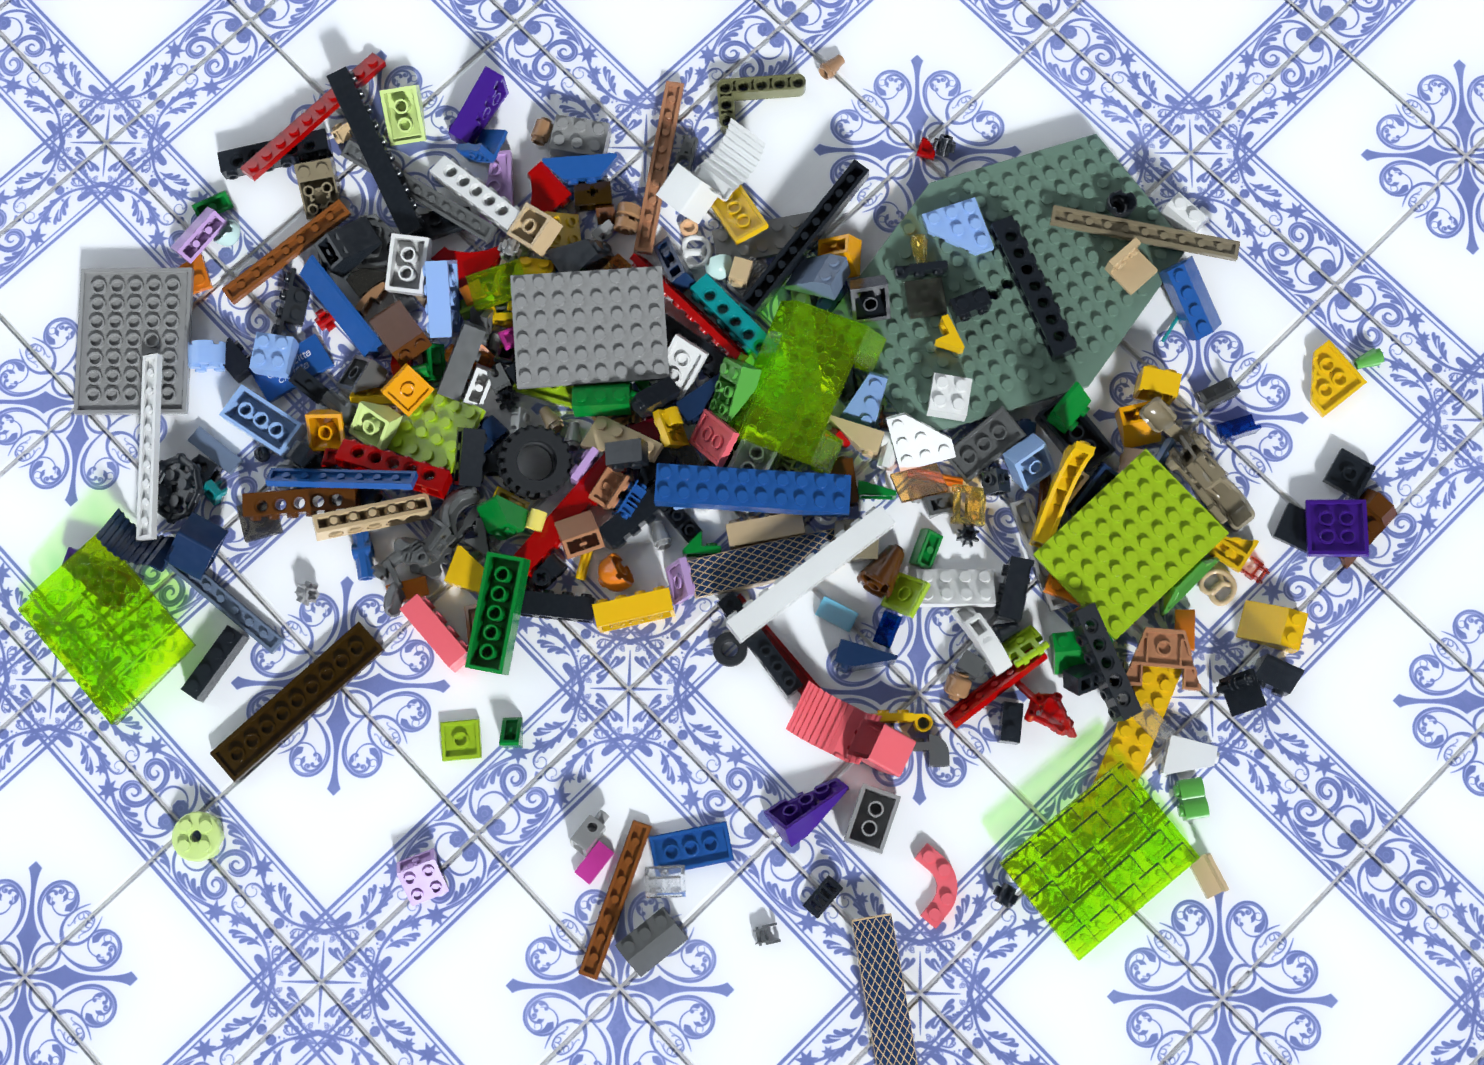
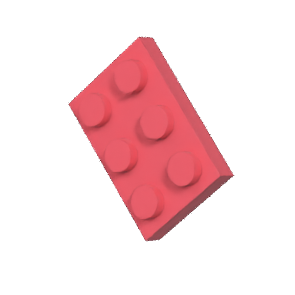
M704 409L688 442L716 466L723 467L737 441L739 433L712 411Z

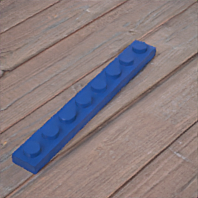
M271 468L265 483L267 486L413 490L418 474L417 471Z

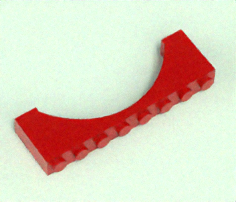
M542 161L527 173V178L531 181L532 195L530 204L543 212H556L560 207L565 208L571 202L570 191ZM499 245L479 252L454 251L444 246L431 258V261L457 260L459 288L478 279L483 281L489 275L488 271L492 268H498L501 261V251L497 250Z

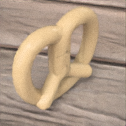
M1222 568L1210 569L1198 582L1200 591L1208 595L1211 602L1217 606H1224L1230 603L1237 592V583L1234 577ZM1216 574L1218 582L1210 589H1207L1204 586V581L1209 576ZM1223 576H1225L1229 580V582L1225 581ZM1224 586L1231 588L1229 595L1225 599H1216L1215 594Z

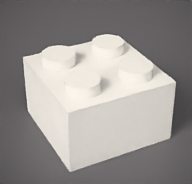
M934 373L926 416L964 422L968 411L972 379Z

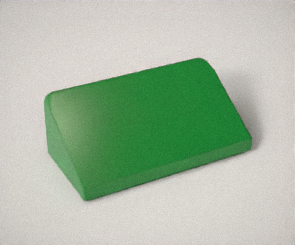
M226 190L191 205L197 217L207 206L218 214L234 208Z
M431 343L432 346L422 352L423 364L428 363L431 375L428 382H437L441 380L446 367L444 344Z
M922 528L908 563L921 569H931L943 536L929 528Z

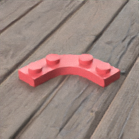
M926 843L914 859L933 875L937 887L933 900L920 916L936 929L951 911L956 901L958 887L956 875L950 863L938 851Z

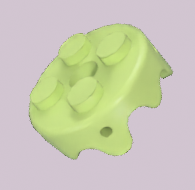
M200 811L191 812L181 817L172 831V844L177 854L183 859L194 862H202L217 856L219 847L225 838L221 820L216 816ZM195 831H200L201 839L198 842H194L192 839Z

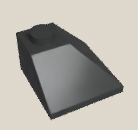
M355 354L336 386L354 393L376 388L386 380V375L389 371L373 359Z

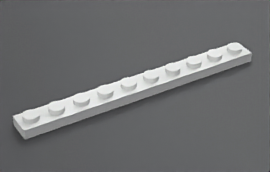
M159 353L145 355L142 361L136 540L138 541L157 539L163 355Z

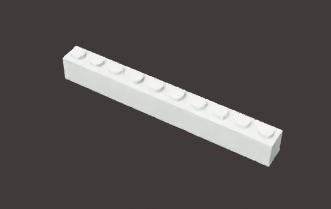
M881 505L877 508L873 506L865 513L866 516L864 518L854 520L850 524L851 528L847 531L841 530L835 535L836 539L831 543L829 541L825 542L820 547L821 550L818 553L814 554L812 552L804 559L806 562L800 566L796 564L789 570L790 574L786 577L782 575L776 579L773 587L770 589L764 588L759 592L757 599L747 601L742 606L743 609L740 612L734 611L727 617L726 626L741 644L891 530L895 525V521Z

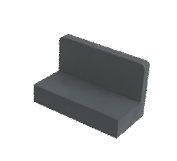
M472 306L470 308V322L486 328L488 338L485 346L488 348L492 336L493 310Z

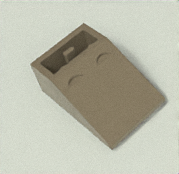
M333 157L294 164L307 220L315 218V214L319 212V209L324 211L338 199L341 200L338 175Z

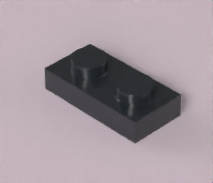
M301 366L288 380L318 405L323 395L330 390Z

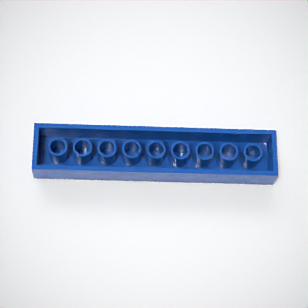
M657 463L654 503L655 506L848 518L850 511L851 475Z

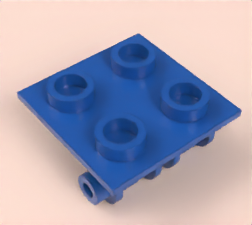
M638 479L633 482L630 481L628 488L625 492H622V498L620 497L615 508H612L613 512L611 515H615L620 511L622 518L627 520L628 517H631L637 505L630 501L629 498L640 503L639 499L643 498L647 492V487L642 483L637 485Z

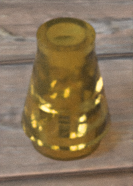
M917 234L911 236V241L909 242L916 263L927 262L928 239L926 235Z

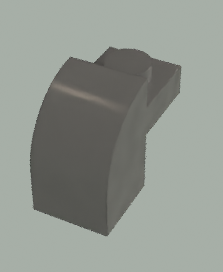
M929 734L927 736L928 742H924L923 738L913 739L916 741L912 752H928V767L950 766L949 749L942 738Z

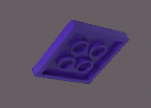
M1305 500L1307 557L1369 556L1366 500Z

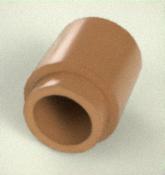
M542 117L536 120L531 133V141L534 144L545 146V143H548L553 130V124L550 119Z

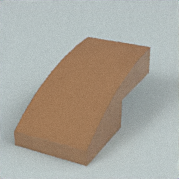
M382 282L373 287L355 306V309L364 318L374 302L381 305L388 294V291L385 290V283Z

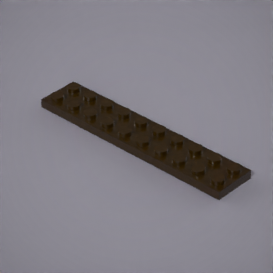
M357 622L212 750L210 755L233 782L237 783L385 651L384 648L360 622Z

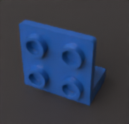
M483 129L475 144H458L455 150L469 162L494 163L508 132L502 129Z

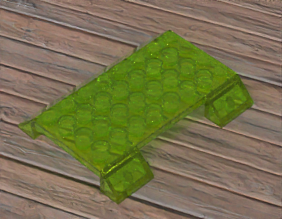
M798 300L781 301L753 365L762 370L757 389L733 419L728 422V425L739 433L737 442L745 440L811 465V470L830 474L844 441L826 430L853 364L855 368L866 372H873L885 345L886 338L867 325Z

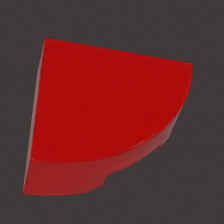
M922 137L916 156L934 161L935 150L930 141Z
M832 427L828 431L830 436L834 439L836 438L842 447L847 448L851 444L839 429Z
M325 447L321 463L322 467H331L337 464L335 455L338 449Z

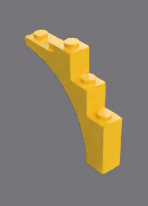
M1076 441L1073 445H1068L1064 450L1059 469L1053 476L1047 497L1041 504L1029 545L1040 548L1057 532L1071 493L1086 464L1094 455L1096 447L1091 446L1089 442Z

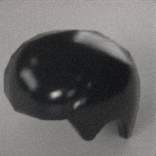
M1121 189L1110 193L1106 199L1108 212L1118 218L1129 216L1137 206L1135 195L1132 192L1123 193Z

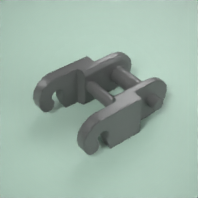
M777 922L762 925L761 929L755 927L756 930L752 931L756 932L757 942L755 945L759 944V946H762V943L769 945L781 942V939L770 941L767 933V927L777 925ZM762 930H764L766 938L764 941L761 940L760 935Z

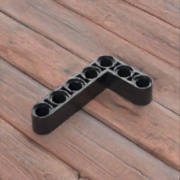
M299 440L295 441L286 454V457L300 469H339L336 466L322 467V458ZM360 489L361 505L381 502L384 497L374 489Z

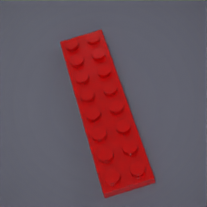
M633 253L629 258L633 262L632 266L634 268L654 266L645 257ZM663 275L664 296L673 299L671 303L679 310L685 311V316L691 322L699 324L698 328L705 335L712 336L711 341L719 348L725 349V354L729 358L745 361L750 357Z

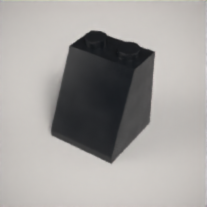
M593 239L580 240L546 252L558 272L600 270L615 257L612 253V247L607 242Z

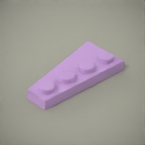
M503 150L498 152L494 163H490L488 180L485 186L488 188L490 186L493 187L500 197L505 196L514 207L511 150ZM480 214L479 217H481V218H483L484 220L488 221L489 223L493 224L492 222H490L488 219H486L484 216H482V215Z

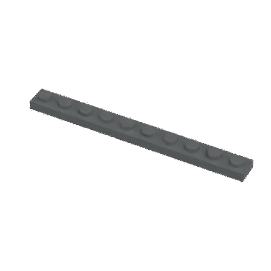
M349 139L341 156L371 173L359 145ZM401 170L403 174L401 180L403 183H407L411 191L408 194L411 198L486 243H490L498 227Z

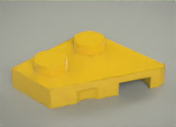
M1226 536L1208 554L1212 557H1217L1220 562L1239 573L1259 541Z

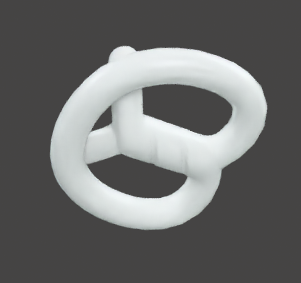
M701 235L686 236L682 241L683 253L681 256L690 270H698L705 267V264L709 265L710 257L713 254L711 242ZM691 240H698L704 243L700 249L687 248V243ZM687 256H700L702 262L689 264L686 258Z

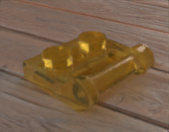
M959 484L952 485V492H954L953 516L950 517V523L970 526L974 524L977 527L985 526L986 495H984L983 488ZM961 492L965 493L964 517H960Z

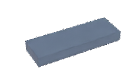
M200 426L187 440L230 475L243 462L241 458Z

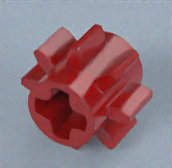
M321 308L315 312L318 317L314 321L322 331L327 328L330 332L336 327L334 324L336 321L328 310L324 311Z

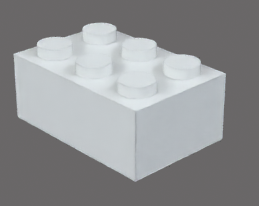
M391 233L385 282L386 291L389 293L426 297L424 293L426 277L423 275V265H425V261H431L433 241L430 238Z

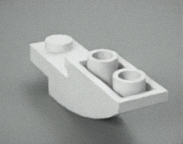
M956 607L951 610V615L974 643L973 647L982 659L987 661L986 664L996 676L1012 667L1005 649L980 612L976 613L972 607Z

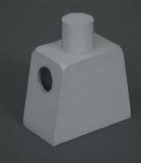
M600 810L595 817L589 815L570 838V846L586 857L606 831L604 824L610 816L603 810ZM590 828H595L596 831L591 832V831H589V829H590Z

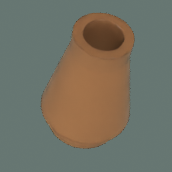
M838 54L834 58L822 63L818 69L821 77L825 80L832 79L845 63L844 58Z

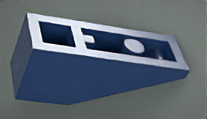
M668 236L654 246V250L671 284L683 294L697 282L692 271Z
M720 373L675 403L681 417L688 426L691 424L696 425L704 409L708 410L714 397L715 384Z

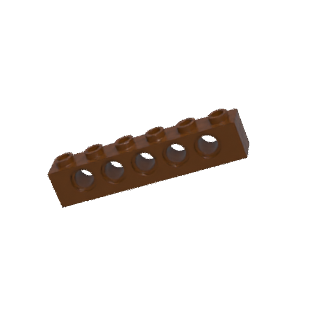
M307 488L242 494L243 517L250 518V521H261L262 517H268L269 520H278L280 516L299 518L300 514L312 517V515L361 506L360 488ZM342 496V503L337 506L336 499ZM323 498V505L318 507V500ZM304 499L305 505L300 508L299 502ZM285 500L286 507L281 510L280 504ZM267 502V509L262 511V504Z

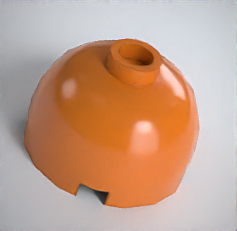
M616 553L610 554L600 562L598 566V582L603 588L606 587L610 591L622 592L633 585L634 578L629 567L622 565L621 561L623 559Z

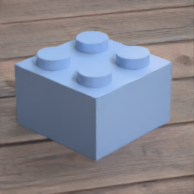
M256 332L249 368L257 375L290 379L294 372L299 343L291 336Z
M1034 433L1002 454L1013 481L1024 491H1027L1056 471L1046 442Z

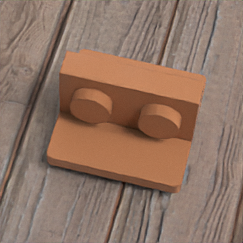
M606 467L588 498L602 506L604 510L615 508L620 500L618 495L620 492H625L630 484L628 481L630 476L624 475L621 472H615L611 468Z

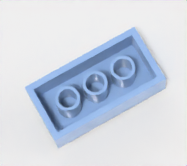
M457 260L425 261L423 275L426 277V284L424 285V293L427 296L425 311L429 319L426 326L427 333L430 334V338L458 336L461 329V314L459 312L460 295Z
M242 384L219 414L225 421L285 460H287L286 454L295 441H300L307 432V428L302 423Z

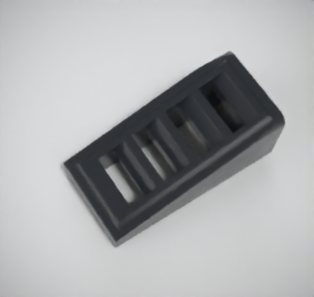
M828 875L802 906L818 919L843 890V887ZM827 882L836 889L834 893L825 886ZM821 889H824L831 897L828 899L820 892ZM816 895L826 902L824 906L815 898ZM813 901L821 909L817 911L809 903Z

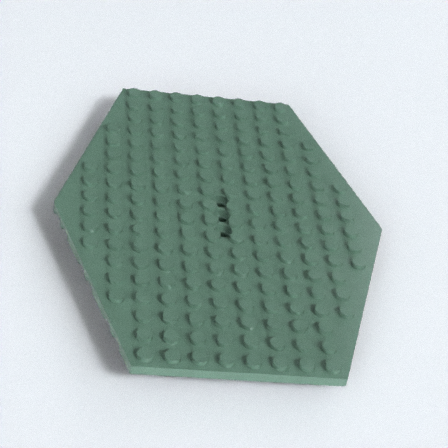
M1093 134L929 183L858 277L859 279L885 275L889 289L891 319L853 324L847 292L828 317L827 322L837 335L843 334L847 348L867 374L871 371L888 376L884 397L897 414L905 412L912 418L920 422L922 421L939 432L988 418L1001 406H1004L1009 412L1022 406L1052 399L1055 396L1066 393L1076 381L1080 383L1083 389L1089 387L1163 282L1158 272L1178 263L1185 252L1141 243L1138 247L1139 251L1158 269V272L1135 293L1129 295L1105 270L1108 261L1131 241L1049 225L1054 205L1113 216L1106 208V199L1110 193L1121 189L1123 193L1132 192L1137 199L1136 208L1129 216L1123 217V219L1173 228L1099 136ZM975 197L994 249L975 256L969 253L968 250L953 246L937 236L934 237L927 233L921 218L922 214ZM1010 215L1013 216L1014 220L1018 221L1022 237H1026L1030 253L1035 255L1038 270H1042L1045 278L1044 282L1046 286L1051 288L1052 298L1060 307V315L1062 319L1067 321L1068 331L1071 336L1075 337L1077 342V348L1073 354L1052 362L989 232L991 223ZM1006 236L1007 240H1014L1012 236ZM1014 253L1016 257H1022L1021 253ZM948 261L947 272L940 276L925 274L924 277L915 278L914 275L908 276L905 280L895 278L896 266ZM1026 268L1021 269L1022 272L1025 274L1030 273V271ZM1002 285H1009L1011 289H1004ZM1030 285L1032 290H1038L1036 285ZM983 286L986 287L989 295L996 297V300L991 299L992 305L989 312L983 315H976L966 322L955 324L948 310L950 299ZM1037 302L1039 306L1046 307L1044 302ZM946 314L949 315L965 346L961 354L934 345L936 339L945 336V334L942 335L938 325L940 324L941 317ZM1046 318L1048 323H1055L1052 318ZM1054 335L1056 340H1063L1060 335ZM934 373L972 379L968 411L964 422L926 416Z

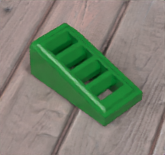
M858 480L857 490L859 499H896L897 491Z

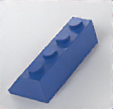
M1189 256L1158 272L1188 340L1198 341L1213 333L1222 324L1193 256Z

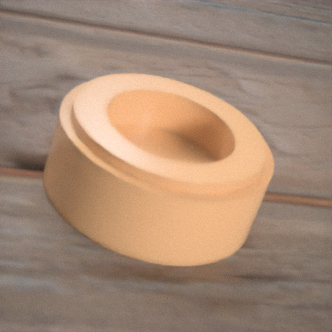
M690 219L683 220L680 224L681 234L684 237L697 235L698 224Z

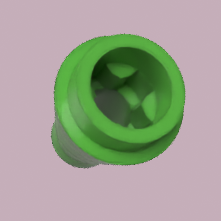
M1372 348L1358 358L1353 359L1357 370L1380 366L1385 361L1380 348Z

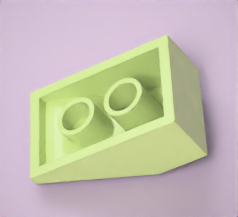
M419 85L380 90L390 146L426 141L423 102Z

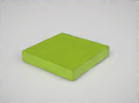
M899 572L892 594L889 598H886L885 595L880 605L913 619L931 584Z
M480 719L440 722L443 762L482 758Z

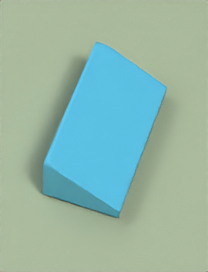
M826 596L823 597L815 613L816 616L847 632H850L859 615L857 612Z

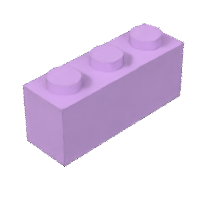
M207 206L170 248L191 264L228 222L215 210Z

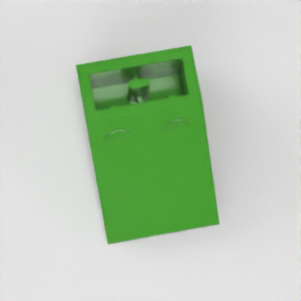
M724 357L723 363L720 366V375L715 384L714 397L710 403V411L724 421L730 422L757 389L762 370L743 360Z

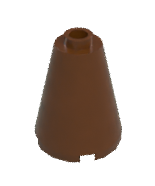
M897 544L888 545L878 555L877 560H872L859 572L857 576L858 583L862 581L864 584L863 588L876 597L882 598L883 595H886V598H889L893 592L905 556L903 548Z

